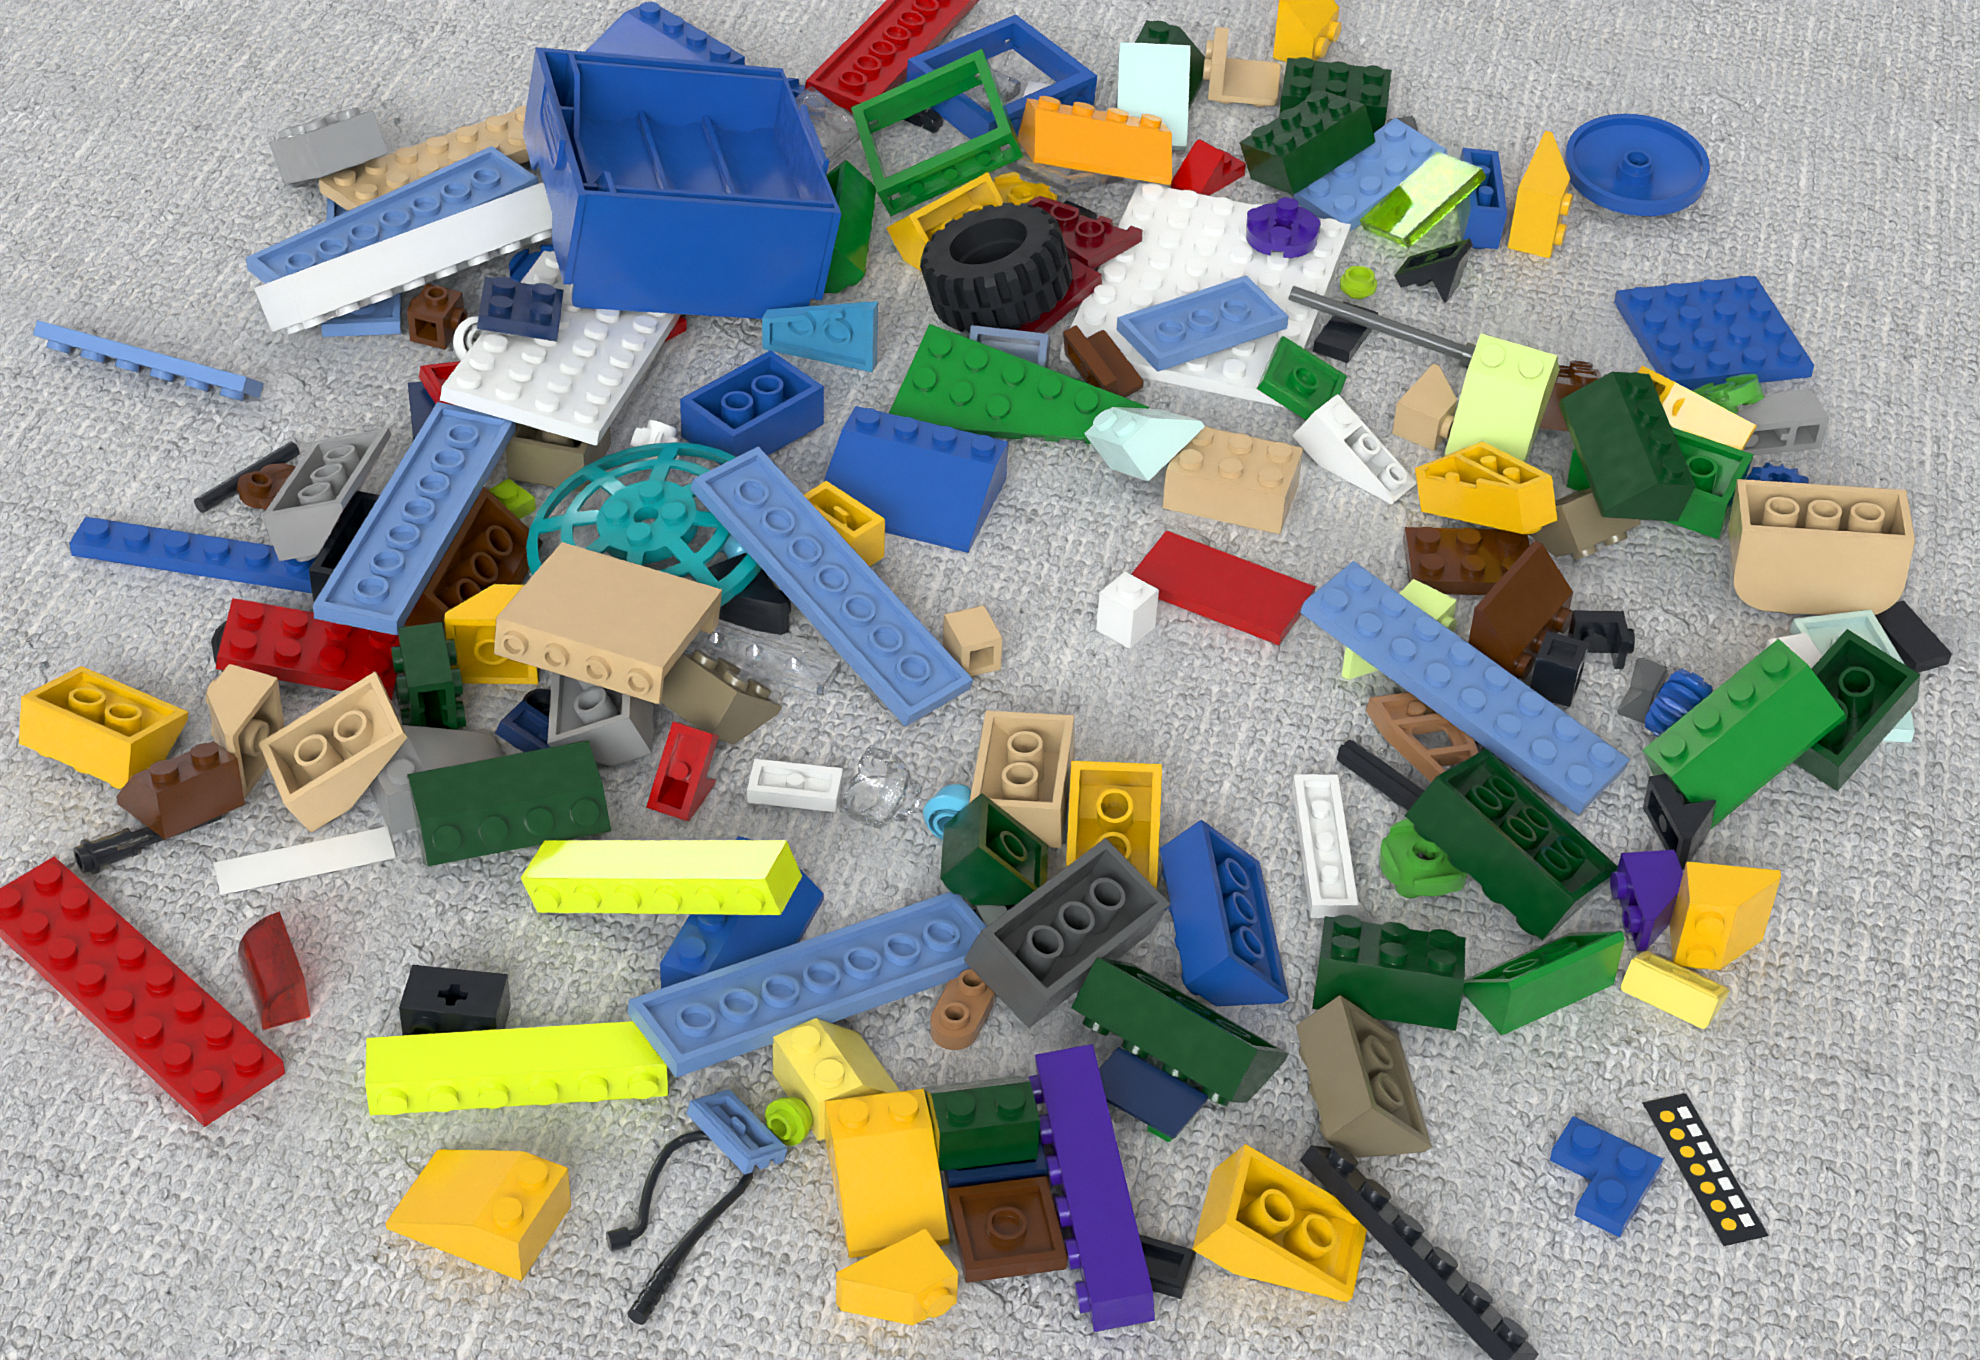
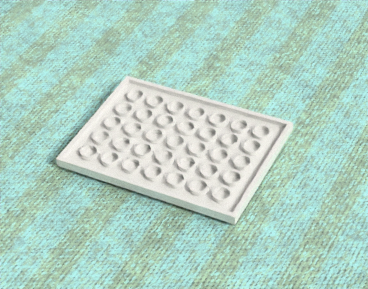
M1139 182L1118 227L1125 230L1130 226L1143 229L1142 242L1099 266L1097 272L1102 274V285L1096 286L1094 292L1083 300L1071 327L1077 325L1086 338L1101 330H1105L1142 378L1284 407L1256 388L1279 339L1285 336L1307 350L1321 313L1319 310L1288 300L1293 286L1327 297L1349 239L1351 224L1341 223L1330 218H1319L1321 221L1320 234L1313 251L1300 257L1283 258L1284 252L1271 250L1270 256L1258 252L1246 240L1247 212L1252 208L1262 206L1261 204L1252 205L1232 201L1226 197L1217 198L1197 194L1191 190H1177L1162 187L1156 183ZM1243 276L1250 278L1289 316L1287 329L1158 372L1116 330L1117 317ZM1063 342L1060 351V360L1070 362L1065 355Z

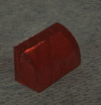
M279 911L264 917L251 926L242 937L238 947L239 964L263 1030L311 1017L305 978Z

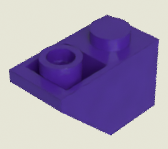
M1675 850L1621 853L1617 871L1611 874V894L1615 900L1619 899L1622 907L1623 928L1626 933H1631L1637 952L1648 950L1670 925L1683 876Z

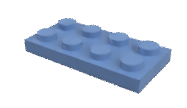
M1394 118L1373 133L1376 140L1374 144L1296 193L1294 199L1298 201L1299 206L1307 209L1318 218H1330L1341 223L1351 224V232L1446 162L1447 149L1397 118Z
M1243 276L1117 317L1116 330L1158 372L1287 329L1289 316L1250 278Z

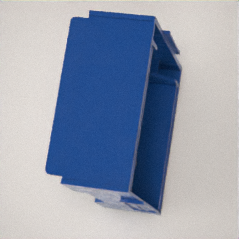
M535 48L522 134L532 170H536L539 166L552 211V244L563 284H573L571 301L574 307L762 319L767 309L809 306L810 299H823L841 212L826 177L829 158H826L808 114L807 105L801 104L799 110L783 68Z

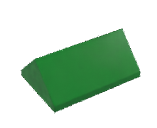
M1623 932L1568 933L1465 979L1463 994L1501 1036L1614 985L1625 942Z

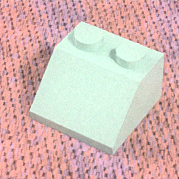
M1112 407L1101 412L1094 419L1093 426L1084 434L1110 469L1149 481L1205 426L1199 420L1161 409Z

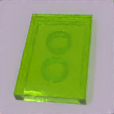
M1436 152L1359 221L1364 230L1409 248L1487 177L1481 167Z

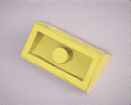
M1647 950L1631 959L1621 984L1623 992L1702 1029L1710 1025L1730 992L1728 988Z

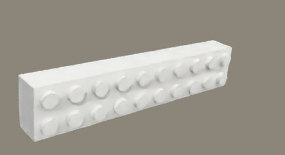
M544 182L255 287L254 289L271 331L274 332L286 328L289 335L316 326L332 318L358 310L361 307L390 298L398 293L422 286L427 282L440 279L459 270L551 237L552 211Z

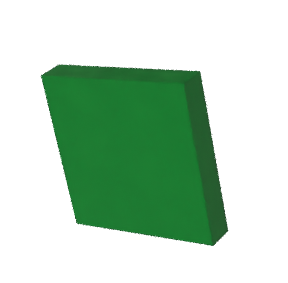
M1282 336L1272 351L1256 389L1307 420L1337 394L1340 396L1347 376L1285 336Z

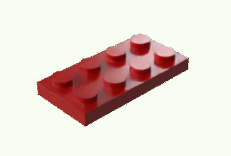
M232 598L217 655L216 669L224 671L229 664L277 677L280 681L336 691H344L373 672H376L390 700H392L397 673L394 672L391 647L399 646L398 635L314 619L313 612Z

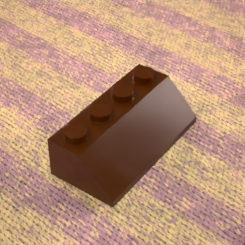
M485 487L482 488L404 624L406 627L442 622L446 640L444 617L447 611L493 584L521 585L529 570L526 550L529 528ZM538 538V551L543 544L540 538Z

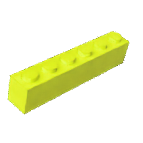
M544 840L520 878L538 913L781 915L801 880L802 874L787 840Z
M633 1021L366 1038L365 1086L370 1116L432 1111L448 1112L451 1110L479 1108L496 1109L525 1105L544 1106L555 1103L599 1102L601 1100L647 1099L650 1097L668 1096L667 1065Z

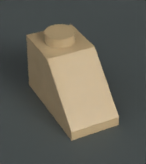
M1432 364L1397 402L1392 431L1394 435L1433 451L1445 438L1449 439L1457 399L1440 366Z

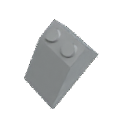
M402 725L408 738L369 785L391 835L417 828L407 774L501 757L503 754L492 733Z

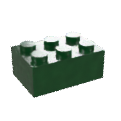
M1306 57L1297 59L1287 58L1279 114L1286 109L1299 105L1306 100L1309 94L1323 90L1365 104L1373 133H1375L1385 125L1392 70L1383 69L1375 65L1367 67L1348 65L1340 61L1332 63L1313 61Z
M1320 90L1309 94L1305 101L1294 108L1282 111L1279 117L1269 124L1254 129L1251 135L1240 141L1239 144L1252 180L1295 195L1374 144L1376 140L1365 104Z
M1846 629L1811 668L1844 711L1846 719L1793 762L1837 792L1918 701L1920 674L1849 629Z
M1351 915L1324 916L1312 1009L1319 1010L1341 995L1375 1019L1456 1031L1465 981L1466 937L1457 936L1455 933L1444 929H1434L1430 932L1409 929L1406 925L1397 922H1386L1382 925L1362 922L1359 918Z

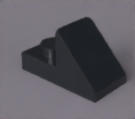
M1470 238L1409 256L1394 276L1401 288L1412 284L1423 286L1433 281L1442 300L1447 302L1460 284L1473 244Z
M1666 774L1650 776L1643 809L1665 850H1675L1681 869L1684 870L1686 862L1692 860L1711 829L1716 800L1685 804L1681 792L1675 791Z

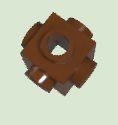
M427 283L420 294L411 300L407 309L410 341L446 350L452 342L459 324L468 319V312L464 309L463 292Z

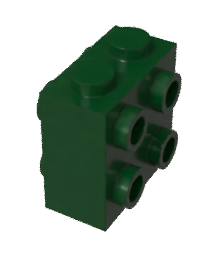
M442 622L397 628L399 646L391 647L394 672H403V676H398L395 679L398 705H407V708L400 709L402 725L452 730L466 727L463 701H455V698L463 695L460 669H451L452 665H457L454 639L445 640Z

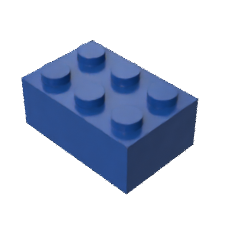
M770 350L681 398V437L691 444H700L720 449L736 457L759 446L768 456L824 424V386Z

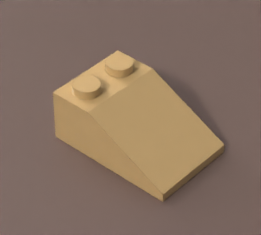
M373 672L259 742V746L284 805L312 833L350 810L408 737L379 675Z

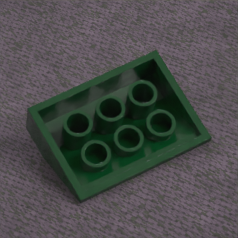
M1487 749L1436 776L1405 814V817L1414 824V830L1426 841L1434 842L1447 854V858L1453 867L1463 873H1468L1482 886L1483 893L1491 901L1502 904L1516 917V922L1525 932L1537 936L1542 941L1570 919L1610 881L1612 872L1617 871L1618 866Z

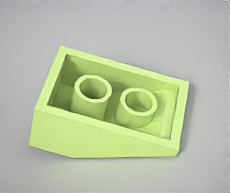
M1481 333L1466 373L1444 455H1449L1483 441L1527 463L1560 370L1557 355Z

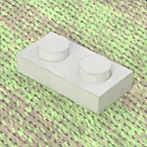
M754 759L747 787V803L836 812L843 783V768Z

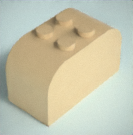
M1737 479L1728 533L1734 588L1738 596L1746 604L1759 610L1782 612L1785 614L1829 615L1872 610L1874 615L1889 609L1899 600L1904 591L1915 544L1907 490Z

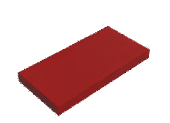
M1167 530L1131 574L1159 590V600L1276 645H1280L1302 615L1300 612L1304 601L1315 593L1316 586Z

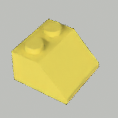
M815 1018L773 1037V1075L788 1097L799 1098L808 1106L813 1118L811 1131L818 1141L825 1139V1101L900 1091L859 1032Z

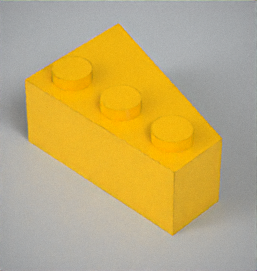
M1483 441L1415 468L1421 512L1520 534L1536 533L1542 529V526L1557 521L1552 476Z

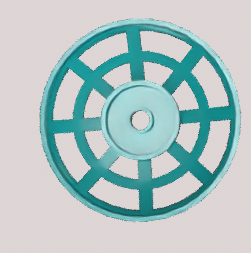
M670 442L628 448L604 456L584 466L564 480L547 497L535 515L529 529L526 545L527 561L531 575L533 576L542 565L538 553V537L540 534L561 529V542L576 546L573 535L574 527L596 524L599 538L585 549L601 554L607 552L614 558L641 566L674 556L680 563L658 571L681 578L690 574L698 583L722 589L720 607L723 606L735 595L742 592L762 568L747 553L744 559L726 577L718 582L705 564L722 549L730 537V533L711 512L697 510L694 497L697 496L690 490L692 483L682 487L666 480L670 469L690 472L696 476L710 471L696 463L676 460L677 455L700 457L721 464L736 458V456L720 449L700 444ZM658 456L657 459L630 463L622 467L616 468L610 472H606V470L631 461ZM652 469L647 481L625 486L617 479L632 472ZM587 480L591 481L575 497L565 514L548 518L555 507L571 491ZM602 488L611 495L600 509L579 512L586 500L598 489ZM646 519H656L650 524L642 522ZM699 526L717 528L711 539L698 552L694 553L690 549L688 544L695 537Z

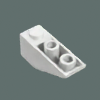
M1338 394L1316 410L1292 435L1320 467L1391 505L1417 484L1413 477Z

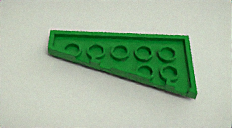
M929 324L889 414L910 417L940 426H949L953 429L978 435H987L992 438L1023 440V437L1045 438L1044 441L1059 442L1060 439L1083 440L1086 444H1091L1084 433L1093 426L1094 419L1101 412L1112 407L1149 409V407Z

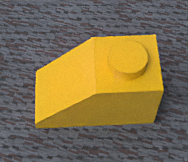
M926 1229L836 1272V1305L844 1312L913 1326L929 1317H939L946 1313L951 1306L957 1304L958 1271Z

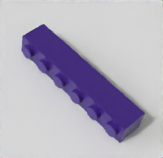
M1093 1044L1035 1054L1037 1074L1028 1076V1081L1031 1083L1036 1105H1043L1044 1114L1039 1115V1132L1042 1145L1051 1144L1054 1154L1046 1156L1051 1186L1061 1185L1063 1196L1055 1197L1060 1227L1070 1226L1072 1238L1065 1239L1070 1270L1080 1269L1082 1281L1074 1283L1080 1314L1089 1312L1094 1332L1155 1321L1153 1290Z

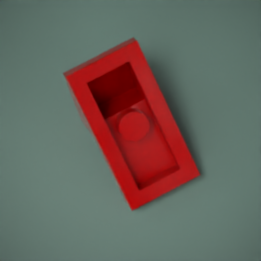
M1198 139L1171 181V188L1191 190L1197 194L1210 196L1245 176L1246 163L1230 153L1217 149Z
M673 721L646 808L684 821H690L715 785L716 779L707 777V773L719 735Z

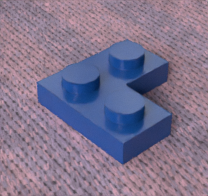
M1573 1116L1552 1148L1549 1161L1591 1180L1577 1203L1574 1216L1617 1237H1621L1658 1176L1664 1159Z

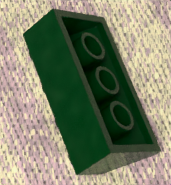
M1612 371L1562 398L1559 407L1601 516L1678 522L1696 485L1650 375L1638 372Z
M589 740L407 774L423 865L425 866L541 845L544 840H567L611 831L604 788Z
M1097 957L1071 1009L1085 1016L1082 1024L1104 1036H1108L1111 1031L1124 1039L1121 1046L1128 1052L1143 1059H1147L1150 1054L1164 1063L1161 1068L1162 1071L1184 1083H1187L1188 1079L1191 1078L1204 1086L1202 1093L1208 1095V1099L1226 1107L1229 1102L1248 1103L1280 1068L1289 1054L1128 962Z

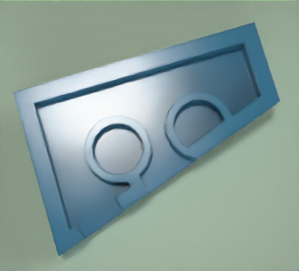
M878 301L767 309L762 318V349L868 372H873L877 365Z

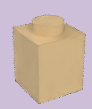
M984 605L944 614L943 647L970 676L1001 670L1003 638Z

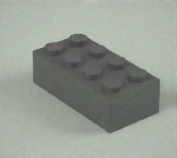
M1105 838L980 931L964 961L1009 1009L1030 1028L1082 987L1097 957L1117 960L1152 933L1170 906V903Z

